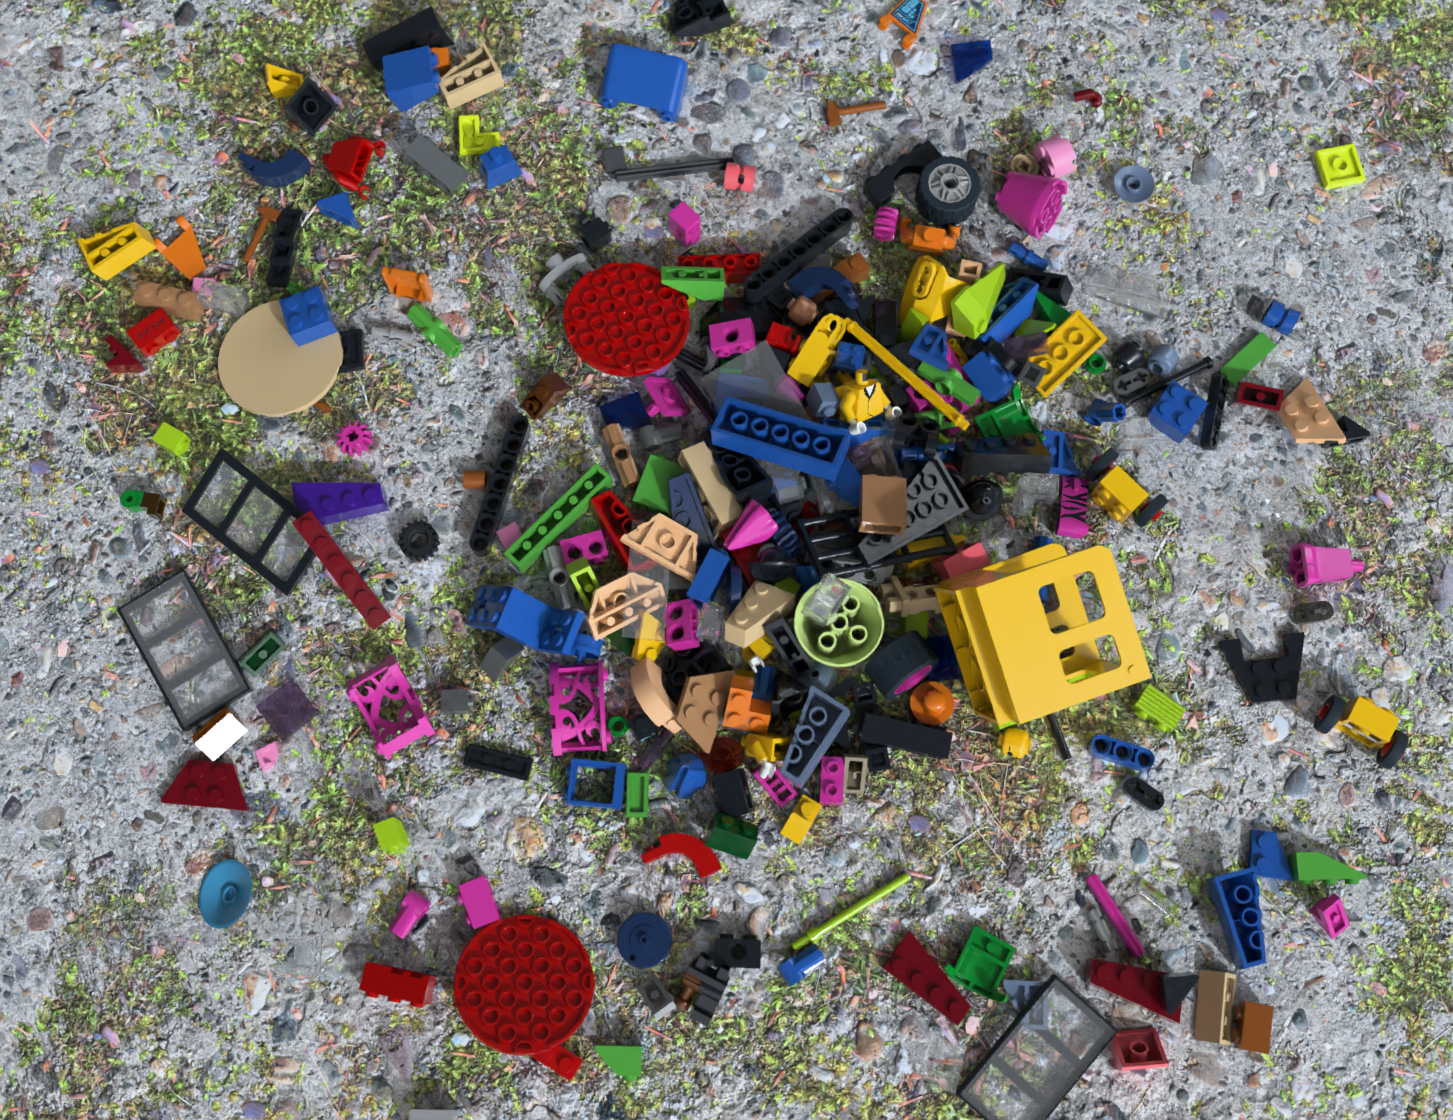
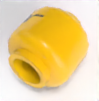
M1008 727L1005 733H1000L998 745L1001 746V752L1004 755L1023 758L1025 754L1028 755L1030 752L1032 738L1029 737V733L1025 730Z

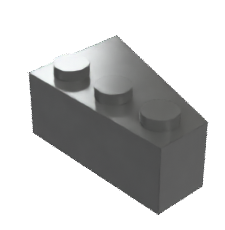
M420 133L404 151L401 164L406 167L410 164L416 168V174L421 177L423 175L428 177L432 181V185L450 197H453L469 175L467 169L462 164H456L450 159L451 156L445 150H439L429 137L422 136Z

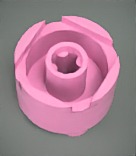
M1058 133L1035 144L1031 155L1036 158V162L1039 165V175L1060 178L1075 171L1076 165L1073 166L1072 160L1076 159L1075 153L1069 140L1060 137L1063 134Z

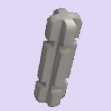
M1099 908L1087 911V916L1090 921H1093L1092 926L1099 940L1103 942L1102 946L1105 952H1112L1117 949V944L1114 939H1111L1112 934L1105 920L1101 918L1102 914Z

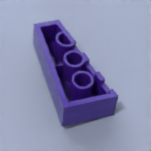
M291 482L295 506L304 513L312 510L322 525L389 511L386 492L380 483Z

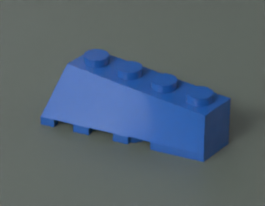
M1257 866L1206 879L1235 969H1247L1266 963L1264 932H1262L1261 927L1262 911L1259 906L1260 890L1257 884Z

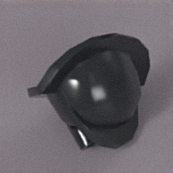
M985 479L974 480L967 483L960 490L963 499L969 507L968 510L963 512L967 518L974 521H986L993 518L999 512L1003 493L1000 485Z
M770 542L764 544L759 549L757 562L750 563V572L759 581L776 583L791 576L798 567V564L790 562L784 550L777 544Z

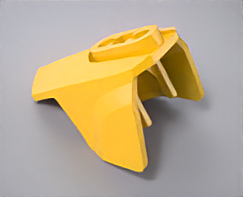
M929 255L918 257L902 298L898 314L900 326H902L910 308L929 317L927 323L930 324L938 319L952 315L951 301L966 285L972 286V284L948 276L944 265Z

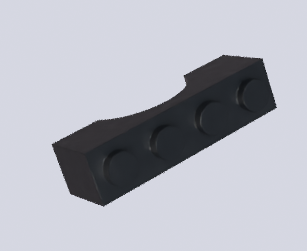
M929 140L923 144L919 143L907 155L902 154L891 166L886 165L875 177L870 176L864 182L863 194L878 211L880 207H884L893 201L896 191L894 182L899 177L905 174L920 175L928 163L935 158H940L942 155Z

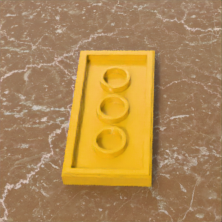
M1079 309L1070 315L1025 359L1047 369L1038 387L1035 388L1045 399L1108 339Z

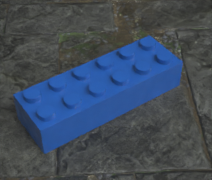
M730 396L726 397L711 428L713 445L835 482L850 447L849 432Z

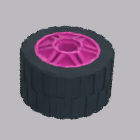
M912 630L891 641L877 652L866 664L864 671L884 698L890 700L900 696L923 680L939 663V658L919 632Z

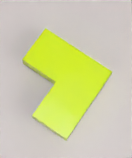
M479 115L458 116L460 156L484 154L494 146L500 147L499 132L480 133Z

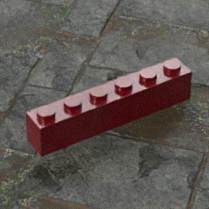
M312 510L292 523L372 630L391 618L389 612Z

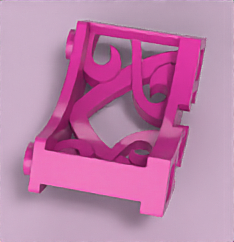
M393 654L386 657L385 661L352 680L346 681L348 690L345 691L350 701H355L364 715L375 737L376 743H374L377 752L379 755L384 754L388 760L392 758L391 754L425 734L427 737H430L436 733L428 715L422 708V703L415 690L409 691L411 687L406 680L407 677ZM389 669L380 682L374 678L376 675ZM372 680L377 686L376 690L369 686H364L368 689L369 693L367 696H362L357 686ZM394 686L399 688L397 694H391L386 690L387 687L392 691ZM384 694L393 700L407 699L408 702L402 706L399 712V722H391L379 717L380 705ZM372 703V704H371V713H370L368 707L366 706V704ZM411 711L412 716L409 718L406 717L407 722H405V713ZM378 726L385 728L382 733ZM397 730L401 731V735L397 736ZM392 735V740L387 742V737Z
M598 660V663L560 666L559 662H550L549 684L551 689L550 715H552L553 756L562 755L563 752L607 751V743H611V730H606L604 681H608V668H603V660ZM597 675V679L593 683L588 681L590 676L585 677L583 683L579 681L580 676ZM570 686L573 687L568 696L562 695L563 689L570 691ZM599 687V698L592 691ZM577 689L583 692L593 703L591 710L580 723H578L577 718L572 712L561 709L562 704H566L574 698ZM599 710L601 724L597 721H593L597 716ZM566 717H570L575 727L572 728L571 723L567 726L564 725L563 720ZM592 729L599 731L600 740H583L581 732L584 730L589 737H592ZM577 735L580 740V742L563 743L564 741L572 739Z

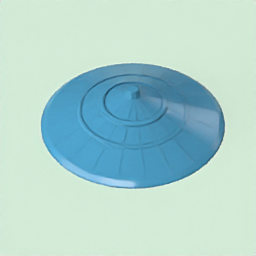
M234 859L222 860L215 864L203 879L199 892V909L203 919L211 927L222 929L235 924L248 907L252 884L249 872L241 862Z

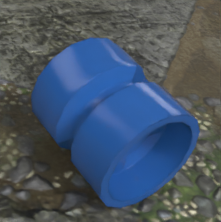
M1273 299L1260 323L1269 328L1276 327L1277 332L1288 336L1296 325L1301 312L1291 307L1286 309L1285 304Z

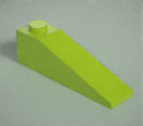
M1003 262L989 269L984 278H976L972 286L966 285L953 298L951 309L954 331L974 340L981 333L985 332L1005 280V266Z

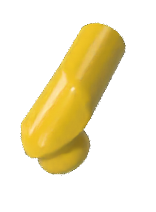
M949 339L947 344L961 366H964L969 362L968 356L959 346L956 339Z

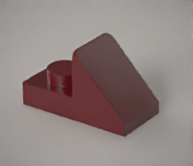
M112 335L105 339L110 345L108 350L115 356L106 364L113 373H137L146 370Z

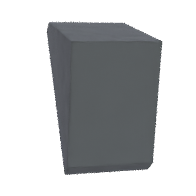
M504 637L490 647L479 667L496 682L525 648L519 643Z

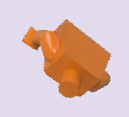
M900 214L897 224L900 240L906 244L905 250L944 257L945 250L951 251L955 246L957 238L960 237V224L959 226H952V223L949 224L948 235L946 230L923 225H915L910 228L909 225L912 217L908 216V218H905L902 214Z

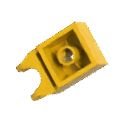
M832 313L824 316L808 340L804 339L800 344V352L796 358L793 357L789 362L787 374L807 387H811L813 383H818L836 356L837 351L835 348L846 330V321ZM836 320L837 326L832 331L830 329V324L832 321Z

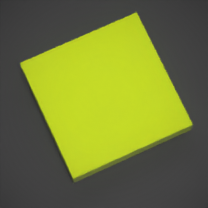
M1354 143L1315 150L1313 153L1325 190L1362 183L1366 180Z

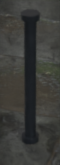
M1209 356L1203 358V361L1130 396L1120 397V403L1127 409L1130 407V404L1166 388L1172 380L1178 382L1205 368H1212L1214 366L1213 361Z

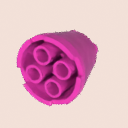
M1010 171L1006 176L1003 189L997 192L995 201L998 202V209L1030 236L1041 239V234L1043 232L1048 233L1055 224L1063 208L1061 206L1062 195L1067 193L1068 185L1066 181L1056 177Z

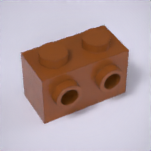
M1238 1001V1005L1235 1006L1234 1017L1237 1019L1236 1029L1234 1028L1232 1031L1234 1048L1269 1054L1274 1006L1249 1001Z

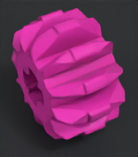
M887 206L878 209L873 231L875 239L884 242L894 239L899 217L897 209Z
M356 420L354 425L347 421L348 427L340 426L342 433H336V437L339 439L336 444L338 447H341L343 454L348 453L350 457H353L357 453L361 457L362 450L369 452L367 445H373V441L370 439L373 435L371 431H368L366 424L361 425Z

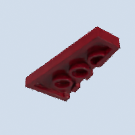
M909 930L882 968L958 1026L971 1006Z

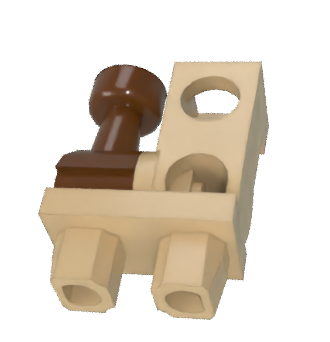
M895 575L890 576L889 583L879 585V596L881 599H886V609L889 613L898 611L901 617H907L908 614L915 615L927 610H933L934 614L942 613L934 591V587L939 584H936L932 575L923 577L922 581L912 582L906 576L897 578Z

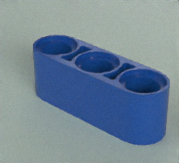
M1097 735L1087 743V751L1091 756L1135 771H1144L1153 766L1155 762L1154 754L1150 750L1106 735ZM1095 741H1100L1103 744V751H1098L1095 748ZM1117 748L1123 749L1125 752L1124 758L1117 756ZM1138 755H1143L1146 758V765H1141L1138 762Z

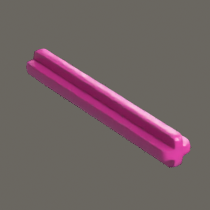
M1095 873L1085 879L1088 886L1132 956L1138 957L1145 952L1143 946L1098 875Z

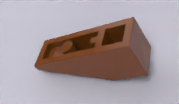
M860 251L833 267V269L851 280L854 286L869 277L870 266ZM823 290L812 297L811 301L819 305L838 294L834 290Z

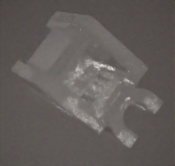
M703 603L696 633L699 641L703 642L704 638L712 640L711 644L715 645L723 624L725 607Z

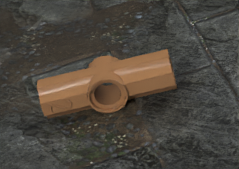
M619 423L607 425L602 429L624 489L637 486L641 478ZM620 452L627 454L624 459H618L616 455Z

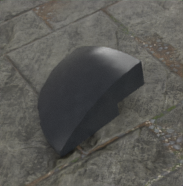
M676 0L674 4L676 10L674 16H671L670 19L674 37L698 36L734 24L724 0Z
M683 633L679 635L678 639L683 636ZM700 633V647L674 651L672 648H669L668 655L664 656L663 672L666 674L668 684L666 689L671 700L677 706L687 677L734 669Z

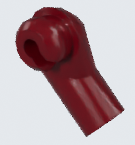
M1092 88L1073 92L1075 102L1088 100L1094 108H1099L1102 105V95Z

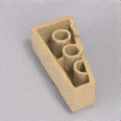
M703 441L681 450L678 462L683 473L689 472L699 501L703 506L707 522H710L714 531L712 535L715 540L720 537L721 531L736 524L744 508L723 484L712 450Z

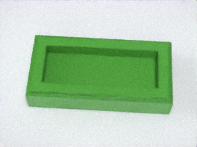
M627 772L625 817L648 818L649 772Z

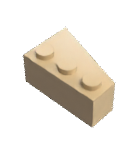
M484 41L479 44V48L472 54L469 53L465 56V60L460 65H455L441 77V83H439L441 95L449 110L504 86L501 72Z
M756 579L725 622V641L746 648L765 634L763 625L781 616H791L794 613L796 595Z

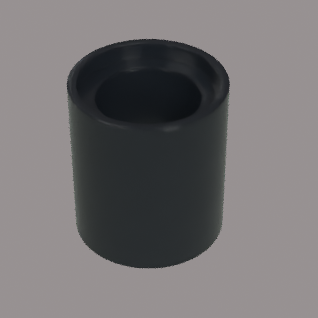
M901 384L893 385L884 392L890 400L892 408L897 406L903 410L911 403Z

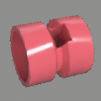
M727 162L724 189L736 190L740 188L742 192L752 193L756 166L744 165L740 167L737 163ZM740 174L745 175L744 181H739Z

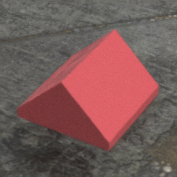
M1156 1028L1118 1031L1110 1041L1113 1065L1116 1070L1125 1071L1169 1067V1062Z

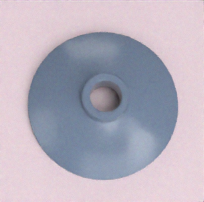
M1136 165L1120 169L1113 182L1116 194L1122 200L1129 203L1146 201L1152 195L1155 187L1154 179L1150 172Z
M816 661V670L797 680L805 684L809 690L811 685L829 695L837 685L838 676L834 667ZM813 674H819L817 677L811 676Z

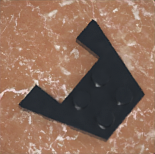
M1304 632L1282 635L1286 657L1244 661L1240 639L1221 640L1218 642L1220 650H1223L1227 657L1226 661L1234 670L1238 678L1237 681L1250 704L1296 699L1305 637Z

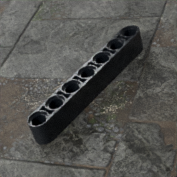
M848 208L837 209L744 280V299L749 303L759 302L846 236L852 227V211Z
M516 415L510 420L470 537V547L478 557H485L492 550L497 535L496 531L499 529L531 434L528 419L523 415ZM520 424L526 425L523 430L515 429ZM511 444H519L517 449H509ZM505 463H512L510 469H502ZM498 483H506L503 489H496ZM492 502L499 503V506L497 508H489V505ZM485 522H492V526L489 529L482 528ZM478 542H486L482 549L475 548Z

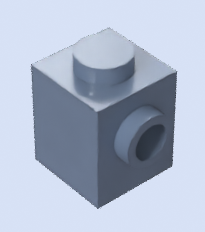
M813 383L805 397L814 417H833L841 402L832 383Z

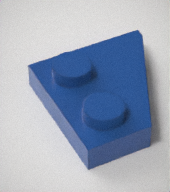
M926 323L908 354L942 371H946L949 365L946 358L948 352L947 344L945 343L947 339L946 331Z
M1043 429L1041 433L1046 436V439L1041 442L1053 456L1049 473L1079 477L1081 471L1080 468H1076L1073 461L1074 454L1067 444L1068 441L1064 432Z

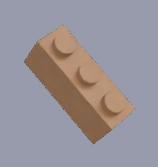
M143 280L138 281L132 297L141 309L156 311L161 307L167 315L200 322L206 306L205 301L198 293Z

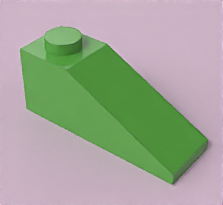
M661 266V283L700 300L723 301L725 285L724 268Z

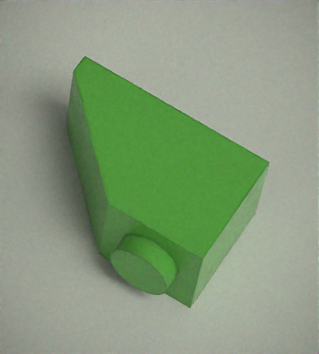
M595 1045V1051L617 1076H623L622 1080L636 1081L637 1076L642 1075L643 1046Z

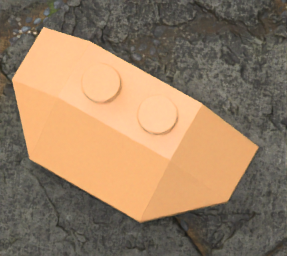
M629 572L595 589L587 617L594 640L597 641L640 619L641 617L638 616L640 609L651 613L665 606V603H668L662 584Z

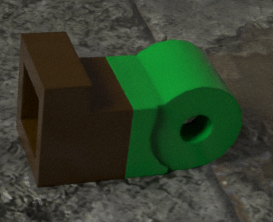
M127 490L121 494L120 503L130 512L145 511L153 519L162 520L167 499L160 494Z

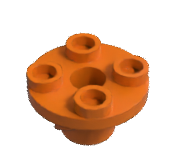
M929 681L920 684L915 688L909 700L913 716L918 721L925 722L926 726L944 723L949 719L954 710L952 693L945 685L939 682Z

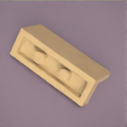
M1201 969L1194 1039L1231 1046L1236 975Z

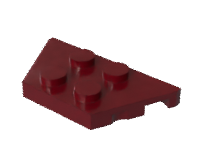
M188 760L161 798V803L249 811V806L246 804L243 794L242 783L238 778L239 774L236 765L230 763Z

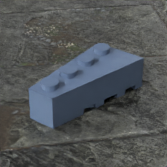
M813 685L810 687L809 695L780 771L783 778L802 789L850 716L849 708Z

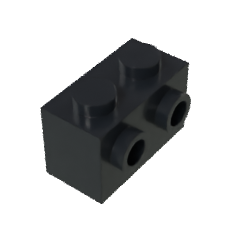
M744 768L712 776V788L719 800V813L738 817L756 812Z

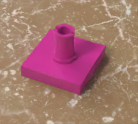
M647 377L643 381V384L654 399L645 406V411H648L647 414L649 416L655 417L661 411L664 416L686 417L691 412L671 378Z

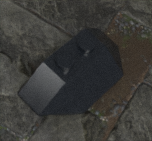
M724 297L723 301H716L700 319V341L704 336L710 337L709 325L749 317L754 325L756 341L766 340L773 321L782 325V318L764 299L757 303H749L744 297Z

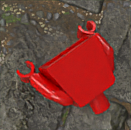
M353 135L344 141L335 142L331 153L323 154L322 162L332 172V177L341 186L352 192L354 190L357 191L362 200H368L367 196L361 193L363 191L371 193L370 188L367 185L359 186L357 184L362 183L373 149L375 155L383 157L385 153L382 149H386V145L381 140L372 143V140Z

